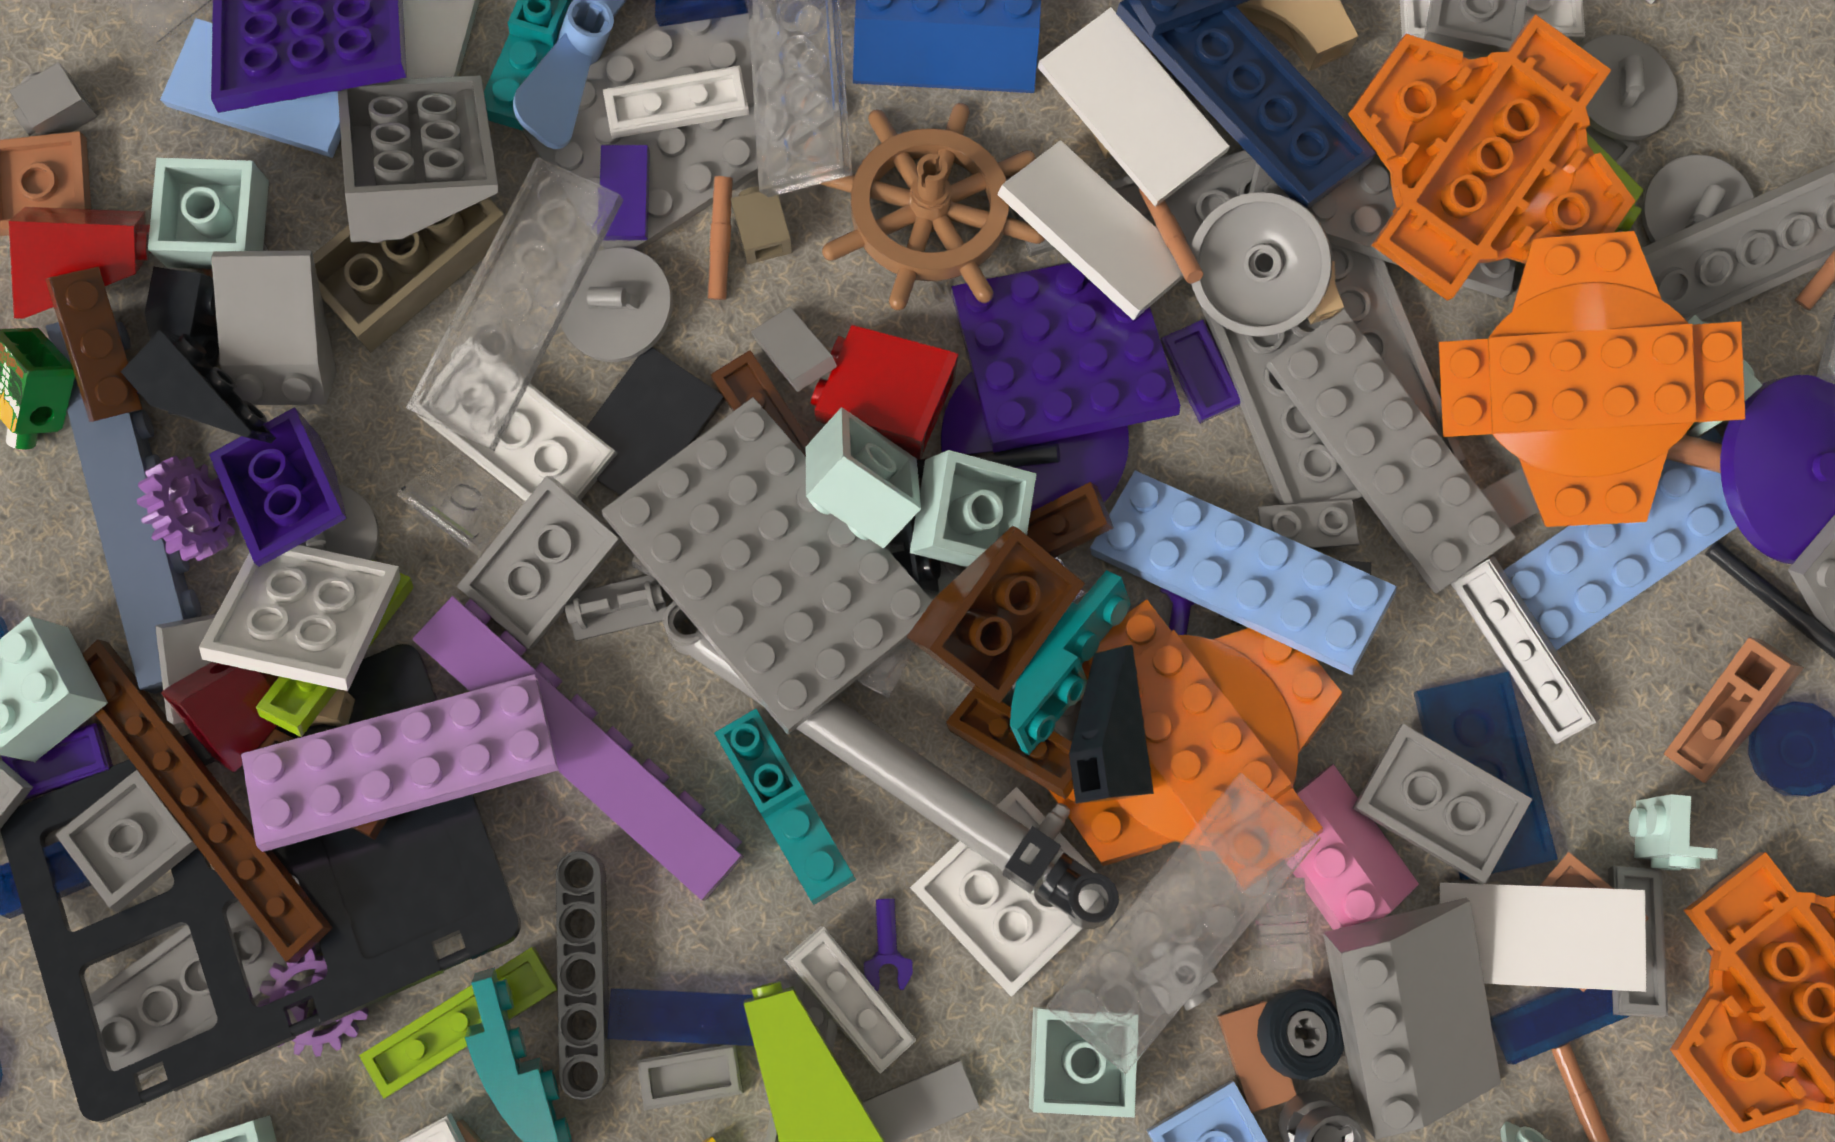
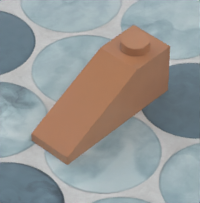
M1749 637L1669 745L1664 755L1703 783H1707L1777 705L1804 667L1765 641Z

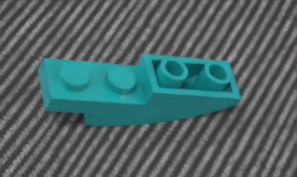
M517 0L508 20V38L484 90L488 121L524 130L517 120L513 109V99L516 90L557 43L568 7L573 0Z
M1106 570L1078 605L1072 602L1017 679L1011 706L1010 727L1021 750L1026 754L1030 755L1040 742L1048 739L1055 728L1056 722L1070 705H1074L1080 700L1088 681L1082 668L1083 662L1090 660L1094 656L1099 643L1113 626L1120 624L1125 618L1131 603L1122 577Z
M754 709L714 732L812 904H817L855 881L856 879L758 710Z
M495 967L475 973L471 983L482 1023L468 1026L465 1040L473 1064L486 1092L501 1116L523 1142H572L566 1117L557 1119L553 1101L560 1099L553 1070L544 1071L540 1057L520 1062V1058L527 1057V1052L520 1027L511 1029L506 1010L514 1008L507 979L498 981Z

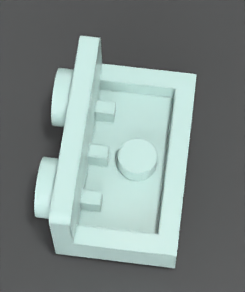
M1670 794L1637 800L1636 808H1633L1630 813L1629 832L1632 837H1635L1634 858L1651 860V869L1681 871V868L1700 869V861L1717 859L1718 849L1689 846L1691 796Z

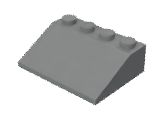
M481 76L397 79L385 83H376L338 91L344 186L351 242L368 241L378 243L385 240L403 239L499 193Z
M1462 898L1323 932L1355 1107L1358 1117L1375 1140L1424 1128L1501 1084L1469 899Z

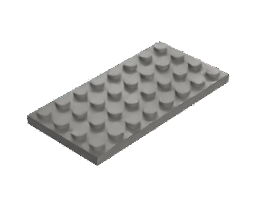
M1245 150L1219 158L1165 199L1172 214L1179 223L1190 248L1200 225L1214 209L1234 197L1249 193L1256 161ZM1330 244L1332 261H1335L1336 287L1344 305L1342 310H1346L1461 464L1466 458L1457 436L1443 437L1441 398L1384 260ZM1266 253L1261 254L1258 259L1259 267L1264 271H1270L1273 267L1272 257ZM1200 305L1214 342L1239 395L1240 407L1279 504L1349 499L1355 502L1364 499L1266 367L1269 360L1329 319L1310 324L1309 319L1306 318L1295 327L1275 335L1250 336L1234 332L1220 325Z

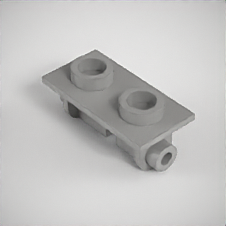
M1352 499L1261 506L1257 508L1260 526L1309 548L1320 549L1359 545Z
M652 574L580 591L569 605H565L566 616L569 624L572 625L575 641L663 621V616L667 609L662 586Z

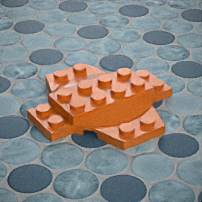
M1536 14L1528 20L1507 52H1493L1488 56L1473 60L1463 57V52L1405 34L1348 113L1354 124L1389 170L1392 193L1396 204L1392 211L1393 215L1371 246L1448 301L1454 298L1477 263H1489L1508 258L1525 264L1533 239L1615 232L1635 203V199L1600 152L1594 154L1588 145L1586 128L1590 126L1586 106L1611 72V69Z
M1635 231L1533 239L1512 312L1499 323L1489 338L1438 343L1443 437L1492 434L1504 448L1518 457L1545 527L1647 522L1668 450L1687 433L1694 422L1745 419L1741 321L1689 324L1680 313L1662 301Z
M1147 599L1127 612L1123 621L1113 626L1102 639L1096 653L1133 645L1154 794L1119 800L1076 804L1074 789L1066 799L1049 789L1048 791L1058 804L1062 803L1070 809L1068 819L1102 866L1163 848L1162 845L1176 841L1192 845L1196 849H1212L1240 888L1243 889L1323 832L1321 824L1294 791L1298 754L1304 746L1306 747L1342 699V691L1315 658L1250 628L1215 639H1207L1192 635H1178L1175 630L1171 631ZM1093 657L1082 664L1087 680Z
M1760 852L1684 909V912L1711 946L1707 949V952L1711 955L1709 989L1670 1048V1051L1730 1130L1739 1134L1797 1115L1799 1111L1804 1109L1835 1115V894L1823 897L1816 895V893L1797 892L1766 852Z

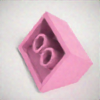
M1334 764L1295 790L1321 824L1323 832L1285 858L1284 861L1333 930L1384 918L1419 885L1377 824L1352 809L1358 798Z

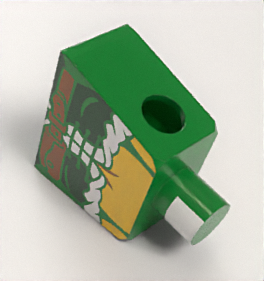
M39 328L0 329V419L7 426L6 443L13 448L22 450L36 447L38 433L58 432L63 428L75 378L72 364Z

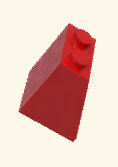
M24 207L9 220L14 318L25 319L54 307L45 280L49 277L99 267L104 286L135 275L144 261L149 260V253H151L148 250L150 224H146L145 211Z
M851 325L846 338L842 336L837 337L830 353L837 367L831 371L828 380L819 379L812 394L810 404L816 406V421L826 425L842 407L917 460L921 459L955 380L959 354Z

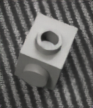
M59 62L42 72H34L26 76L20 85L9 90L19 106L13 110V114L28 135H32L35 132L39 135L72 132L98 117L77 82Z

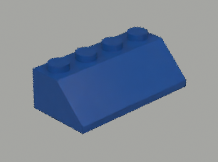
M856 0L853 84L1034 93L1041 0Z

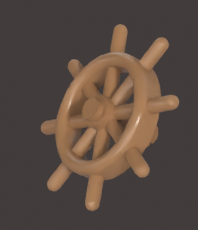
M964 103L955 104L945 130L916 129L900 134L896 133L882 110H873L868 116V121L881 144L876 146L866 156L859 166L856 175L822 166L817 168L814 173L817 183L851 193V217L854 231L826 243L822 249L823 257L826 260L833 261L863 247L877 263L897 274L889 297V304L894 310L900 311L906 307L915 280L942 281L961 275L975 298L981 303H988L992 300L994 293L979 266L996 250L1003 235L1035 244H1040L1045 240L1028 222L1008 217L1009 205L997 195L1002 184L1007 181L1006 179L1014 176L1036 159L1035 154L1032 151L1025 150L997 163L995 158L985 148L963 135L970 114L968 106ZM919 158H920V160L918 161V163H917V165H916L915 162H914V159H919ZM953 163L962 166L973 174L951 185L948 181ZM896 167L909 189L880 182V179L888 171ZM985 190L990 211L957 202ZM875 199L903 208L875 220L871 211L870 200ZM951 221L980 228L981 230L964 244ZM913 224L906 247L899 245L887 236ZM931 232H936L947 251L924 252Z

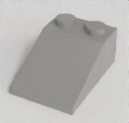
M312 250L213 251L211 260L221 370L236 383L237 387L234 389V392L243 402L247 401L253 405L327 404L336 376V366Z

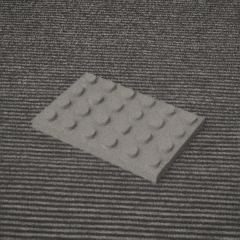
M692 0L590 65L573 134L567 146L561 149H552L542 144L527 130L524 129L522 133L604 249L625 247L641 251L713 204L715 176L733 178V191L844 119L845 111L764 0ZM740 65L749 115L612 139L603 89ZM601 145H648L650 149L648 240L601 241L598 236Z
M753 397L601 510L602 516L788 735L908 639L907 635L932 602L931 598L886 547L882 548L870 539H860L849 529L846 523L831 513L826 515L813 507L806 497L805 455Z

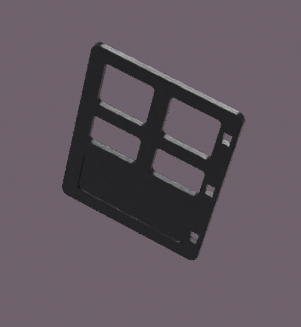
M399 644L362 660L347 691L355 699L348 724L438 700L423 658L414 647L408 644ZM324 724L310 726L302 737L337 727ZM278 725L275 727L276 730L294 739L301 738ZM193 733L183 736L205 766L215 762ZM130 759L110 767L109 770L88 776L18 806L0 829L79 1109L85 1118L99 1123L111 1121L147 1105V1102L165 1094L183 1089L295 1039L296 1036L323 1024L327 1025L440 975L445 970L467 960L476 959L514 941L521 929L518 911L474 794L391 816L375 840L353 828H348L272 849L274 854L292 877L297 878L300 887L333 928L319 941L328 969L326 977L269 1004L257 1007L227 918L228 907L239 900L218 873L212 870L210 863L198 847L171 869L174 885L169 891L80 930L71 931L45 839L50 832L68 825L136 771L137 768ZM188 925L216 1011V1025L210 1030L117 1071H113L84 974L86 969L90 965L177 927ZM461 933L465 948L439 959L435 944ZM313 999L318 1013L292 1024L287 1010ZM163 1065L168 1080L142 1091L138 1076Z

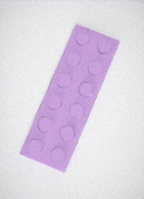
M535 674L241 754L255 842L262 852L559 770L540 686Z

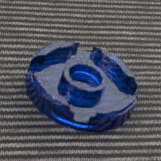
M1794 701L1774 707L1749 735L1748 755L1754 772L1762 781H1766L1769 786L1773 787L1774 791L1783 796L1804 798L1827 792L1835 785V718L1833 715L1813 703Z

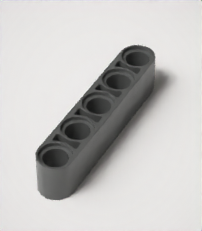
M575 851L565 855L558 863L556 869L559 1079L562 1089L568 1096L573 1099L585 1100L594 1097L605 1089L611 1073L606 870L600 858L588 852ZM586 860L593 868V879L587 886L577 888L570 881V869L576 862ZM585 909L594 918V929L587 937L579 938L571 930V918L577 911ZM582 959L592 963L596 973L595 980L587 988L577 986L571 976L573 966ZM580 1010L592 1013L596 1019V1031L588 1039L579 1037L573 1030V1018ZM581 1061L591 1063L597 1070V1082L591 1089L581 1088L574 1081V1068Z

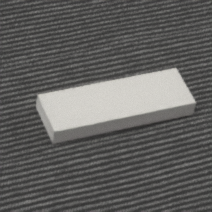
M740 65L603 89L612 139L749 115Z
M820 926L783 959L875 1072L881 1074L916 1041L914 1036L825 927Z

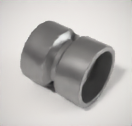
M1308 1091L1297 1094L1286 1103L1280 1113L1278 1126L1280 1137L1284 1142H1366L1365 1133L1359 1123L1322 1093Z

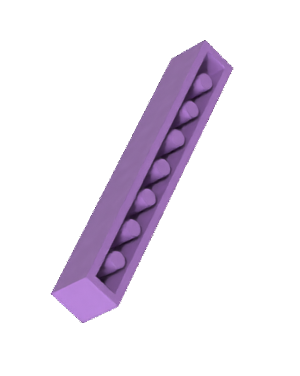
M452 596L412 640L469 691L535 674L540 686L558 771L699 899L705 901L744 858L736 850L742 841L721 823L715 829L711 828L700 818L706 810L685 790L679 797L672 793L664 785L670 778L649 758L642 765L633 758L628 751L634 745L613 726L607 732H604L592 721L598 712L578 694L571 700L565 697L557 689L562 680L542 662L535 669L521 656L527 649L506 630L499 637L487 627L486 624L492 617L472 599H469L463 605Z

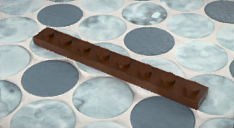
M97 639L82 653L108 702L95 713L96 717L283 959L288 963H297L333 927L272 850L262 852L256 846L253 826L175 726L167 721L166 715L150 694L139 689L137 678L109 642Z

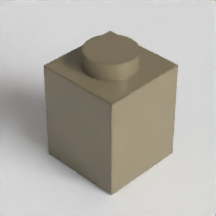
M754 186L741 191L738 197L731 198L733 214L747 265L792 253L791 239L776 187L766 189L763 186Z

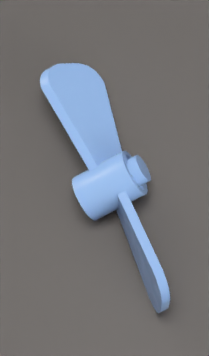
M573 0L568 7L557 43L516 90L513 99V109L517 120L525 130L545 146L552 149H561L570 142L589 67L600 59L614 24V16L627 0Z

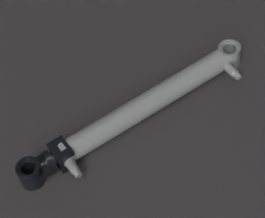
M673 601L667 607L663 616V625L671 646L679 653L690 655L760 703L699 630L691 635H683L677 631L679 623L688 617ZM836 697L796 728L1002 869L1003 876L1028 893H1032L1040 879L1044 880L1036 894L1067 914L1068 918L1076 926L1083 929H1096L1103 926L1115 913L1119 904V893L1115 884L1107 876L1092 872L1066 853L1061 855L1056 864L1052 863L1061 848V845L1054 841V839L1065 825V820L1070 814V809L1062 803L1057 804L1053 811L1047 814L1038 829L1034 826L1028 829ZM1084 890L1097 891L1104 900L1103 911L1098 913L1085 911L1079 903V893Z

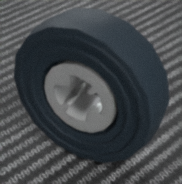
M1294 989L1279 993L1265 1005L1258 1019L1257 1038L1261 1053L1270 1067L1285 1077L1308 1080L1323 1076L1338 1063L1344 1050L1338 1011L1333 1003L1319 992ZM1295 1028L1307 1030V1040L1296 1039Z

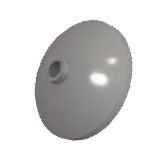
M1254 192L1243 194L1224 202L1205 218L1196 232L1191 245V250L1204 273L1199 281L1191 283L1197 300L1207 314L1216 322L1240 334L1268 336L1295 327L1315 311L1325 296L1330 283L1332 252L1324 228L1315 215L1305 206L1281 194ZM1263 253L1269 254L1273 259V267L1270 271H1264L1259 267L1258 259Z

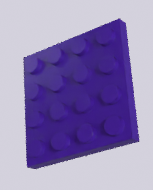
M213 0L211 100L218 113L407 78L403 0Z
M1072 263L986 279L994 293L992 300L988 303L979 302L967 283L951 286L954 307L993 453L1179 415L1181 405L1150 307L1133 321Z

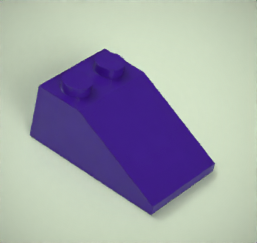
M295 407L264 424L276 437L272 443L241 436L209 454L251 557L258 567L347 519L336 471L321 437Z

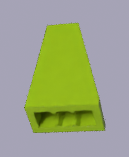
M776 981L752 988L753 998L746 999L743 1004L779 1142H885L794 987L782 989L781 981Z

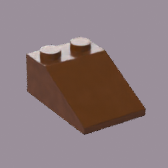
M1011 526L933 599L909 632L907 638L975 691L1001 703L1085 583L1019 528Z

